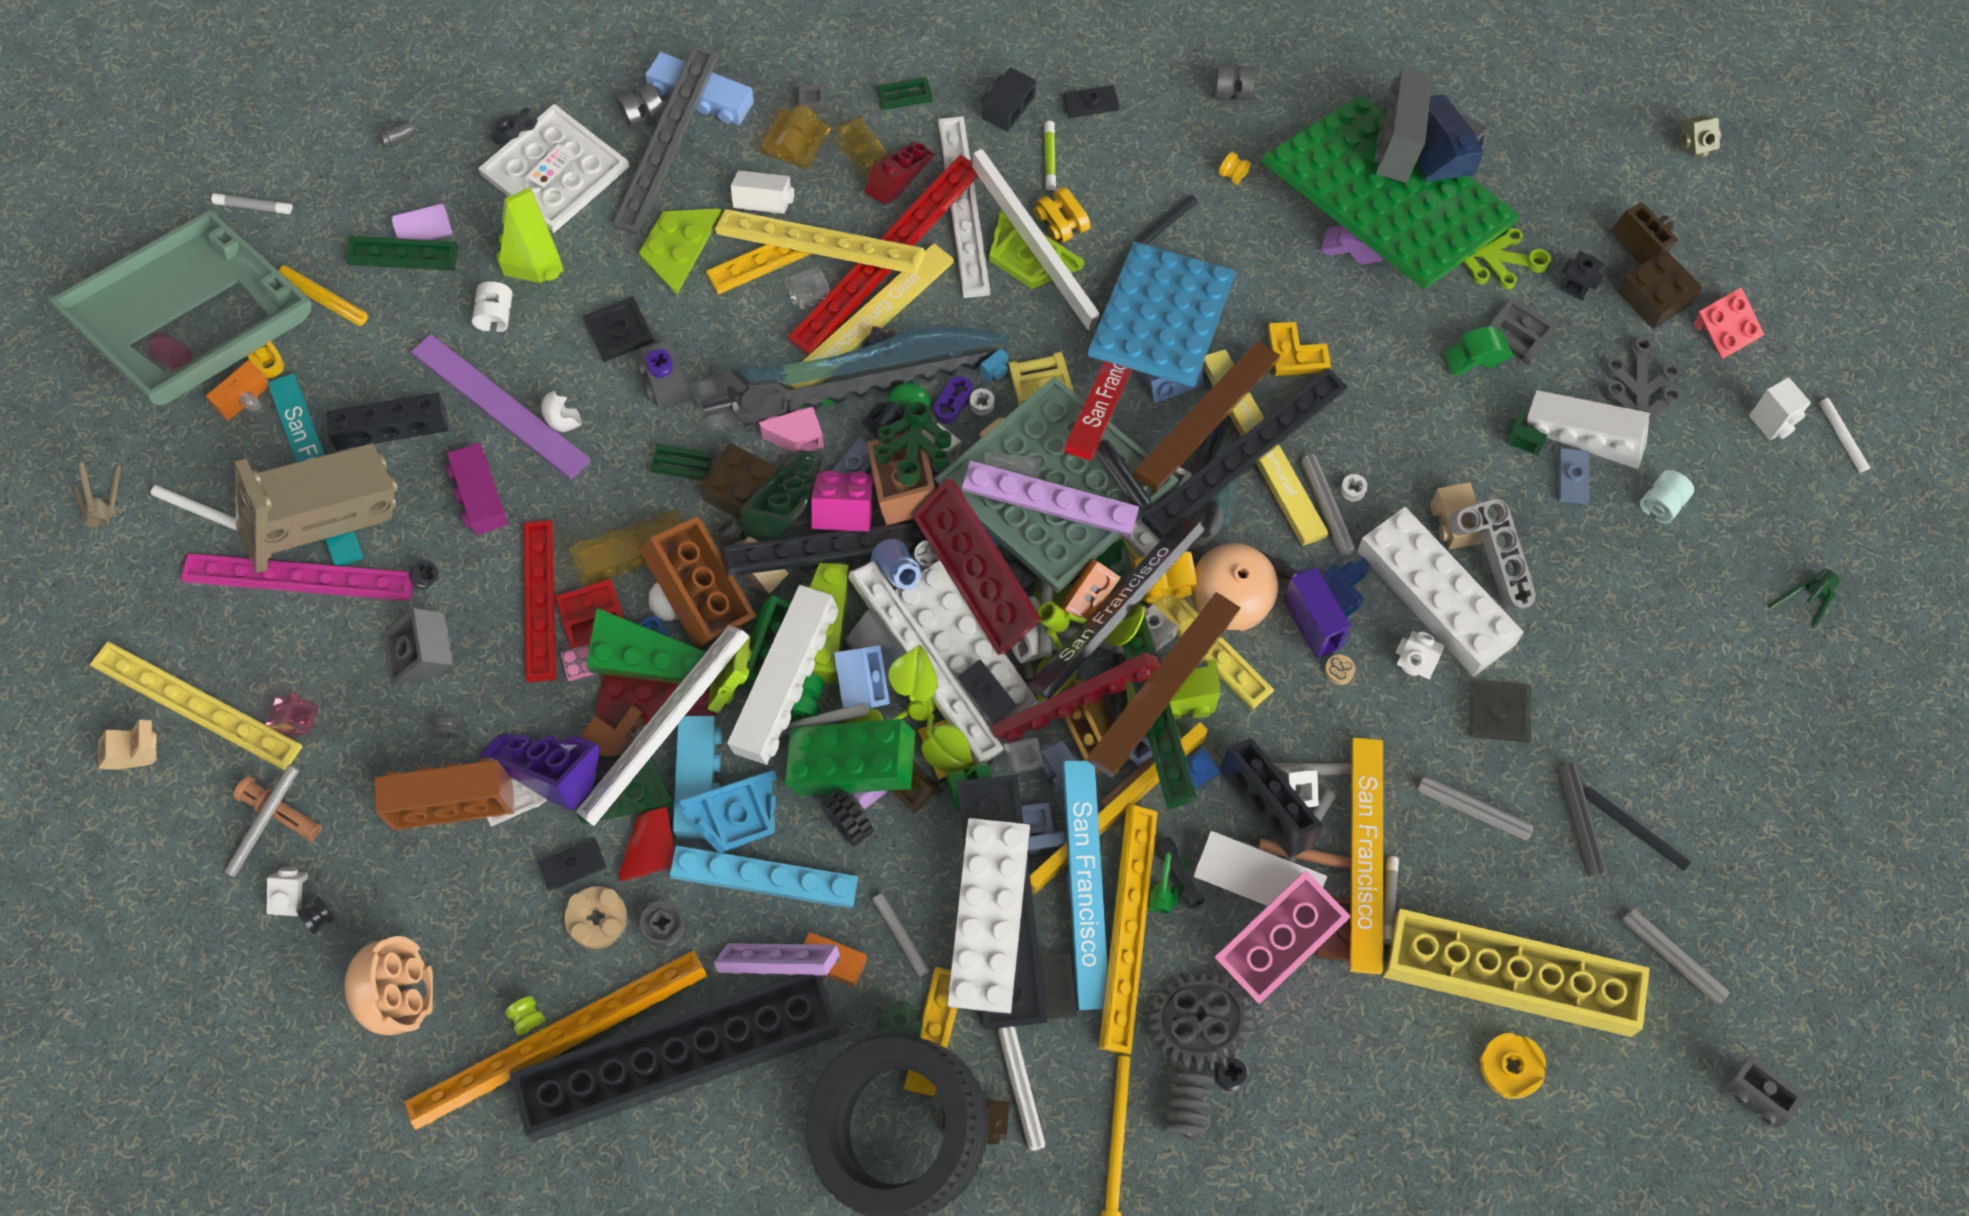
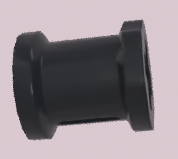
M1230 1057L1226 1059V1066L1220 1064L1215 1074V1080L1217 1085L1225 1091L1232 1092L1237 1090L1245 1081L1247 1069L1240 1059ZM1228 1068H1231L1232 1073H1238L1234 1081H1231L1230 1076H1224Z

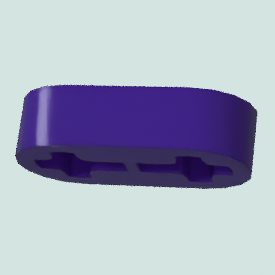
M956 376L948 382L934 405V416L937 421L943 424H950L959 417L972 394V383L968 378ZM965 386V392L960 391L957 397H955V387ZM952 403V413L947 412L945 415H943L941 408L946 409L948 405Z

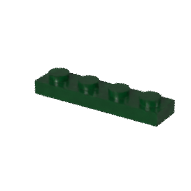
M350 236L346 262L348 265L455 271L459 246L454 241Z

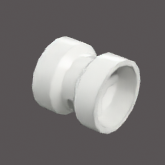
M928 540L921 542L915 548V562L918 564L921 573L939 561Z

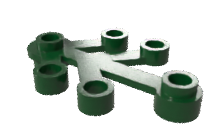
M922 402L909 404L904 411V418L889 426H882L878 429V441L885 445H879L875 448V461L877 463H889L892 460L893 453L907 446L905 460L897 465V478L905 486L916 484L920 478V465L917 462L919 447L932 457L931 463L935 468H945L949 464V454L942 449H947L951 446V433L941 429L931 420L932 413L929 407ZM910 427L908 433L895 439L896 433ZM922 428L934 436V443L921 433Z

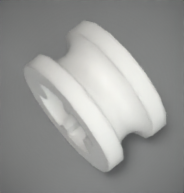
M982 388L972 392L970 396L971 410L978 415H987L992 412L995 399L993 393ZM981 397L983 398V400H985V398L988 399L987 405L981 406L980 403V405L978 406L977 399Z
M1358 474L1346 476L1341 485L1340 491L1342 496L1349 501L1361 500L1367 490V482ZM1350 483L1353 486H1360L1358 492L1354 489L1348 490Z

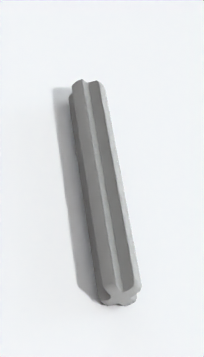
M1314 454L1302 458L1301 465L1340 555L1350 554L1355 546L1317 457Z
M1424 776L1418 786L1420 793L1522 840H1528L1533 832L1534 826L1531 823L1428 776Z
M1631 909L1624 916L1623 923L1715 1004L1719 1005L1727 998L1729 992L1637 910Z

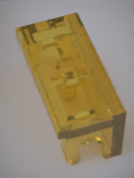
M860 115L855 117V120L838 129L842 136L837 138L836 142L862 178L870 175L872 165L887 157L886 150Z

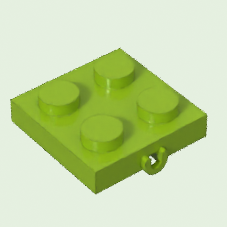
M750 636L711 683L708 701L709 710L719 713L725 703L728 705L731 703L736 687L739 684L743 685L747 680L750 671L747 668V663L752 653V650L749 649Z

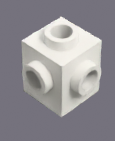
M1412 631L1409 639L1402 638L1396 650V654L1401 655L1397 665L1401 666L1402 670L1410 675H1421L1430 679L1445 645L1434 641V637L1428 633Z

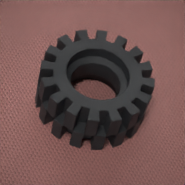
M839 789L821 803L827 818L851 846L856 847L874 832L870 820L866 818L867 816L862 812L861 807L843 789Z

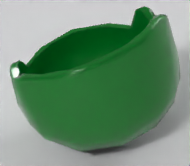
M910 382L897 385L887 398V402H897L904 411L913 402L925 403L929 408L931 403L927 391L921 386Z

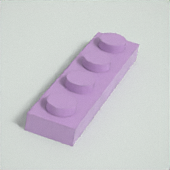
M728 943L714 964L718 973L814 974L819 976L829 973L840 954L837 945Z

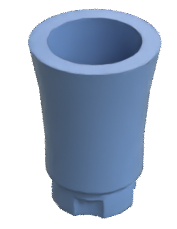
M887 539L874 548L871 562L874 561L885 578L894 586L904 590H910L917 586V581L921 578V571L903 542L896 539Z

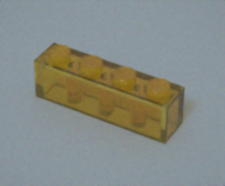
M679 509L664 511L655 518L646 521H636L630 527L619 531H609L602 537L591 541L584 540L576 546L569 548L583 586L587 587L647 566L648 564L639 549L649 538L684 523Z

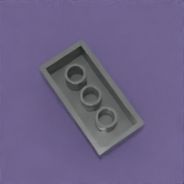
M1402 67L1399 76L1393 77L1389 88L1391 94L1389 97H1384L1380 110L1384 113H1382L1378 128L1381 130L1376 140L1378 148L1374 156V162L1377 163V175L1407 183L1425 144L1433 75Z

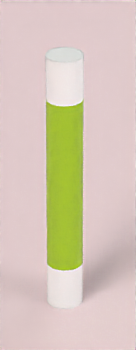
M1046 121L1044 123L1045 189L1056 190L1055 127L1053 121Z

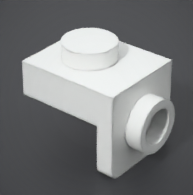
M282 867L267 878V914L298 916L296 909L302 906V883L308 878L307 872H298L296 867Z

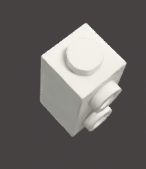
M738 170L731 184L733 208L785 214L789 203L792 204L794 200V188L790 187V176Z

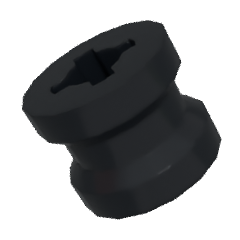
M873 326L869 338L868 352L874 354L878 351L883 352L885 356H891L892 347L895 342V329L889 328L885 331L881 330L878 326Z
M319 895L313 897L309 905L300 906L296 909L299 917L313 935L319 931L321 925L324 923L330 924L335 920Z

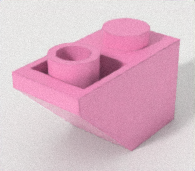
M813 407L799 408L792 413L782 416H771L765 421L759 422L761 435L764 440L797 455L824 447L823 435Z

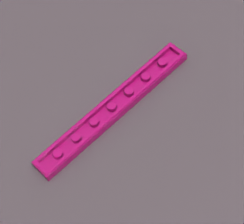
M187 553L180 578L182 582L401 601H410L413 585L409 580V572L268 560V570L256 573L250 558Z

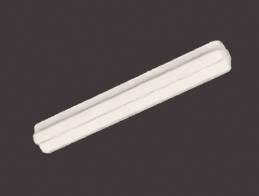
M1015 1027L999 1028L998 1035L1027 1147L1030 1151H1036L1044 1148L1045 1141Z

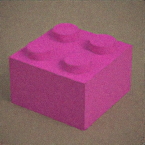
M833 470L824 471L823 473L817 472L812 494V529L870 531L874 507L873 475H867L864 472L844 474Z

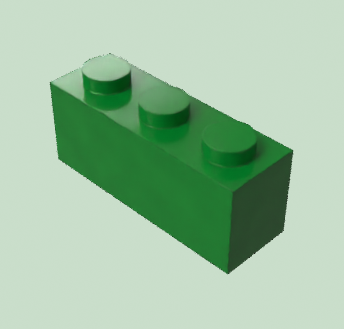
M774 595L761 602L756 614L757 617L749 634V649L752 650V653L747 663V668L750 671L747 680L742 686L751 690L791 604Z

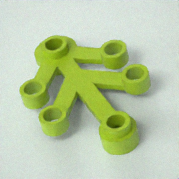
M1511 228L1506 235L1486 245L1463 263L1473 273V280L1476 283L1485 284L1489 280L1490 272L1488 269L1481 267L1474 257L1482 258L1500 278L1499 283L1501 287L1512 289L1517 282V277L1509 272L1501 262L1528 266L1531 271L1542 273L1547 270L1551 256L1543 249H1535L1530 255L1503 251L1502 249L1507 246L1518 245L1522 240V232L1517 228ZM1510 234L1517 235L1518 239H1512ZM1534 261H1539L1542 263V265L1537 264ZM1483 273L1486 278H1480L1477 274ZM1504 278L1511 279L1512 283H1506Z

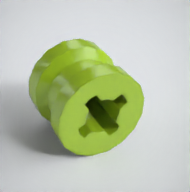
M533 996L524 997L516 1001L505 1011L508 1019L513 1020L515 1023L514 1030L517 1035H524L545 1021L542 1012L537 1011L535 1008L536 1001Z

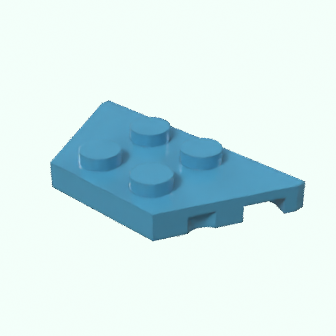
M772 770L681 800L674 804L675 808L719 853L746 845L775 833L773 811L776 805V797L772 796V781L776 779V772Z

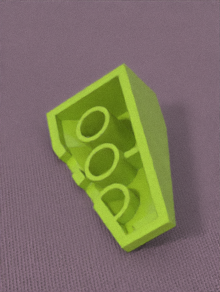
M528 187L505 198L501 221L504 229L503 234L499 236L501 251L497 252V261L504 276L538 283L556 279L564 269L532 189Z

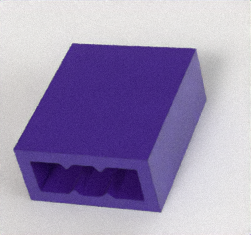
M1316 567L1309 571L1306 569L1298 571L1291 577L1283 602L1314 656L1318 659L1343 647L1351 624L1318 568Z

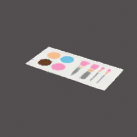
M558 143L526 177L542 188H545L576 154Z

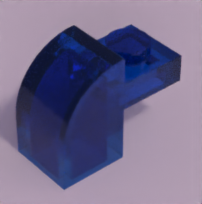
M1364 557L1356 563L1350 561L1341 570L1333 564L1324 577L1326 584L1346 618L1360 609L1364 597L1353 586L1365 578L1370 570L1371 564Z

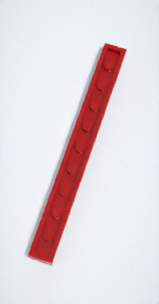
M960 154L880 240L914 246L978 178L977 173L972 168L973 162ZM857 263L788 337L789 342L809 356L826 341L892 269Z

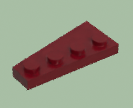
M604 674L595 715L599 712L616 725H619L636 702L645 708L641 714L645 718L641 726H645L680 684ZM710 687L704 691L685 716H715L716 719L717 713L708 709Z

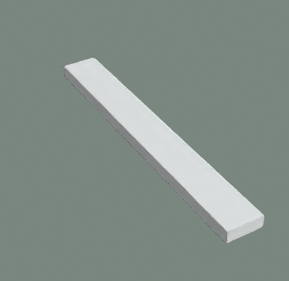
M964 116L938 119L945 170L960 154L970 160ZM973 182L950 206L964 298L990 295Z
M980 149L973 153L972 168L1087 330L1090 331L1095 328L1099 317L1098 310L984 150Z
M872 561L850 572L849 580L869 609L872 608L904 649L909 652L917 645H921L928 654L937 676V690L931 699L948 724L958 727L965 734L975 763L985 762L1000 754L1004 748L998 739L994 738L987 723L876 563Z
M728 625L576 810L577 814L593 826L599 821L749 638L743 630Z

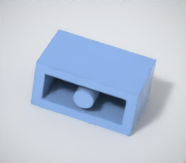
M880 645L834 653L843 708L866 703L868 708L890 704Z

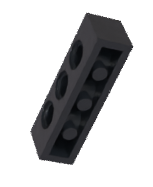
M439 392L326 411L328 436L336 450L449 431L446 406Z
M1252 737L1229 746L1219 770L1289 858L1314 848L1323 824Z

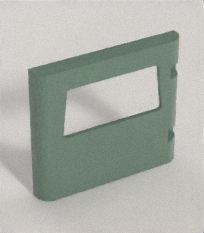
M211 210L49 299L51 306L155 405H164L266 345L269 341L276 339L302 323L311 311V300ZM235 284H241L267 315V317L170 374L164 372L130 346Z

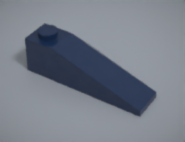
M1445 94L1430 96L1425 144L1417 159L1425 182L1476 175L1483 151L1475 132Z

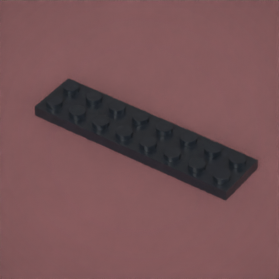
M1018 774L957 781L964 851L968 818L1024 824ZM1028 856L1011 1014L983 1011L985 1030L1047 1023Z

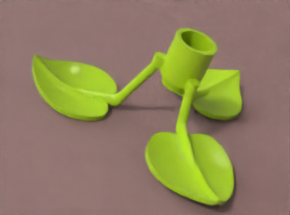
M1040 581L1034 586V597L1041 604L1037 609L1042 619L1040 623L1048 628L1047 634L1052 637L1060 650L1063 645L1056 633L1065 631L1070 624V620L1084 624L1088 619L1075 616L1059 607L1072 587L1070 583L1059 593L1053 590V602L1046 601L1041 604ZM1137 603L1104 640L1113 646H1120L1129 642L1135 636L1142 623L1144 608ZM1055 653L1050 657L1042 659L1037 667V674L1056 655ZM1078 669L1055 694L1076 680ZM1039 694L1036 696L1038 701L1047 700V698Z
M917 645L906 654L900 656L890 667L889 680L893 689L900 695H909L911 700L908 708L892 720L903 719L907 715L918 721L927 720L926 733L930 738L926 739L921 746V751L926 761L934 768L946 772L958 769L968 770L970 766L974 765L971 756L970 744L965 734L958 727L948 724L938 726L934 732L932 730L933 720L935 719L932 713L937 706L931 697L937 690V676L928 654L921 645ZM868 708V715L846 720L845 723L882 721L883 716L877 709Z

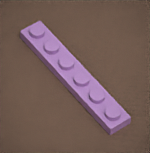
M973 461L969 463L962 486V491L1129 537L1132 535L1139 506Z

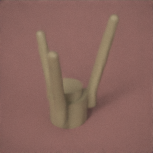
M80 461L78 466L86 503L78 486L74 487V492L82 512L83 522L89 527H97L99 523L101 525L109 524V517L116 516L114 507L121 466H115L107 506L103 499H92L83 461Z

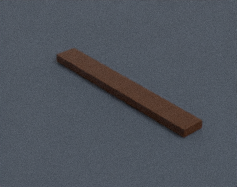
M1257 341L1134 470L1133 475L1135 478L1152 490L1157 491L1278 362L1280 355Z
M1217 592L1212 596L1160 663L1161 668L1152 673V677L1145 682L1088 755L1087 762L1113 778L1238 615L1241 609L1240 606Z

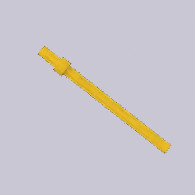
M1118 1056L1106 1204L1105 1211H1102L1101 1216H1121V1213L1118 1212L1130 1070V1057Z

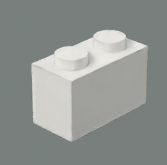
M1788 377L1766 390L1749 417L1770 441L1778 436L1784 439L1795 430L1794 425L1805 417L1804 411L1811 402Z

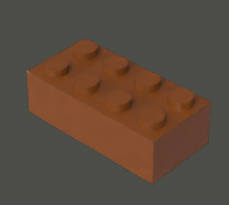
M699 516L649 538L639 549L695 648L702 649L714 643L728 625L742 629L757 617L734 576L727 577L722 556Z
M491 758L479 759L476 763L472 764L450 763L444 768L437 769L420 767L416 769V772L409 773L392 771L386 773L385 776L375 777L376 813L392 830L514 814L513 780L499 761Z

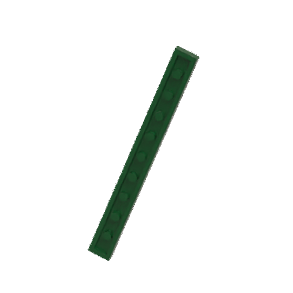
M1123 539L1114 542L1098 556L1099 563L1121 577L1109 596L1133 571ZM1140 600L1138 604H1140L1143 607L1142 601ZM1145 611L1144 618L1135 636L1129 642L1122 645L1126 661L1144 653L1157 657ZM1147 680L1132 682L1136 694ZM1170 702L1147 732L1168 809L1198 800Z

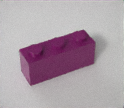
M480 442L447 453L450 464L446 465V469L451 481L456 480L458 487L453 490L458 504L464 503L466 511L461 512L466 528L472 527L475 534L479 535L508 525L509 523Z

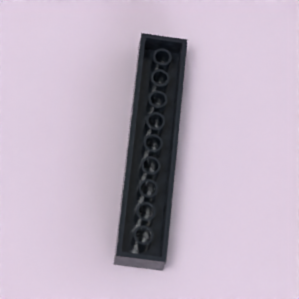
M798 974L511 1072L510 1076L525 1134L535 1142L840 1036L822 976Z

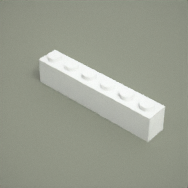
M799 585L727 744L734 754L767 765L770 756L773 757L776 754L779 746V736L782 730H785L790 723V712L794 703H798L802 696L804 680L806 676L811 675L814 669V657L817 651L824 647L829 624H833L836 620L838 608L832 595Z

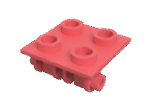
M1742 287L1698 311L1699 316L1694 321V326L1697 330L1703 329L1708 331L1722 359L1765 335Z

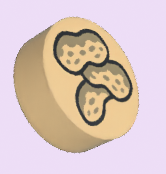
M1341 654L1329 658L1325 666L1326 677L1337 685L1348 683L1355 673L1354 662L1349 657Z

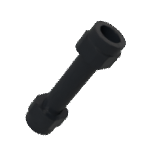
M1167 837L1157 842L1155 847L1162 861L1165 860L1166 853H1171L1170 868L1183 889L1182 896L1190 909L1202 905L1206 899L1200 887L1193 884L1177 855L1179 851L1171 837Z

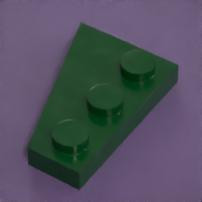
M653 756L644 764L599 821L675 804ZM602 778L594 781L593 789L602 780ZM587 795V796L582 800V802L575 808V811H576V810L578 809V807L583 803V801L588 797V795ZM577 814L579 820H580L583 824H588V823H589V822L586 821L584 818H582L579 814Z

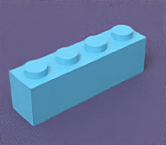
M684 716L678 723L675 803L720 788V783H715V772H721V754H716V744H722V726H717L715 716ZM674 805L673 831L676 839H705Z

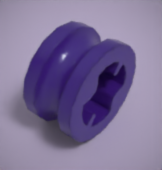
M656 349L648 354L646 363L652 376L663 378L672 372L673 363L667 351ZM660 360H664V363H661L660 367L655 366V364H658Z

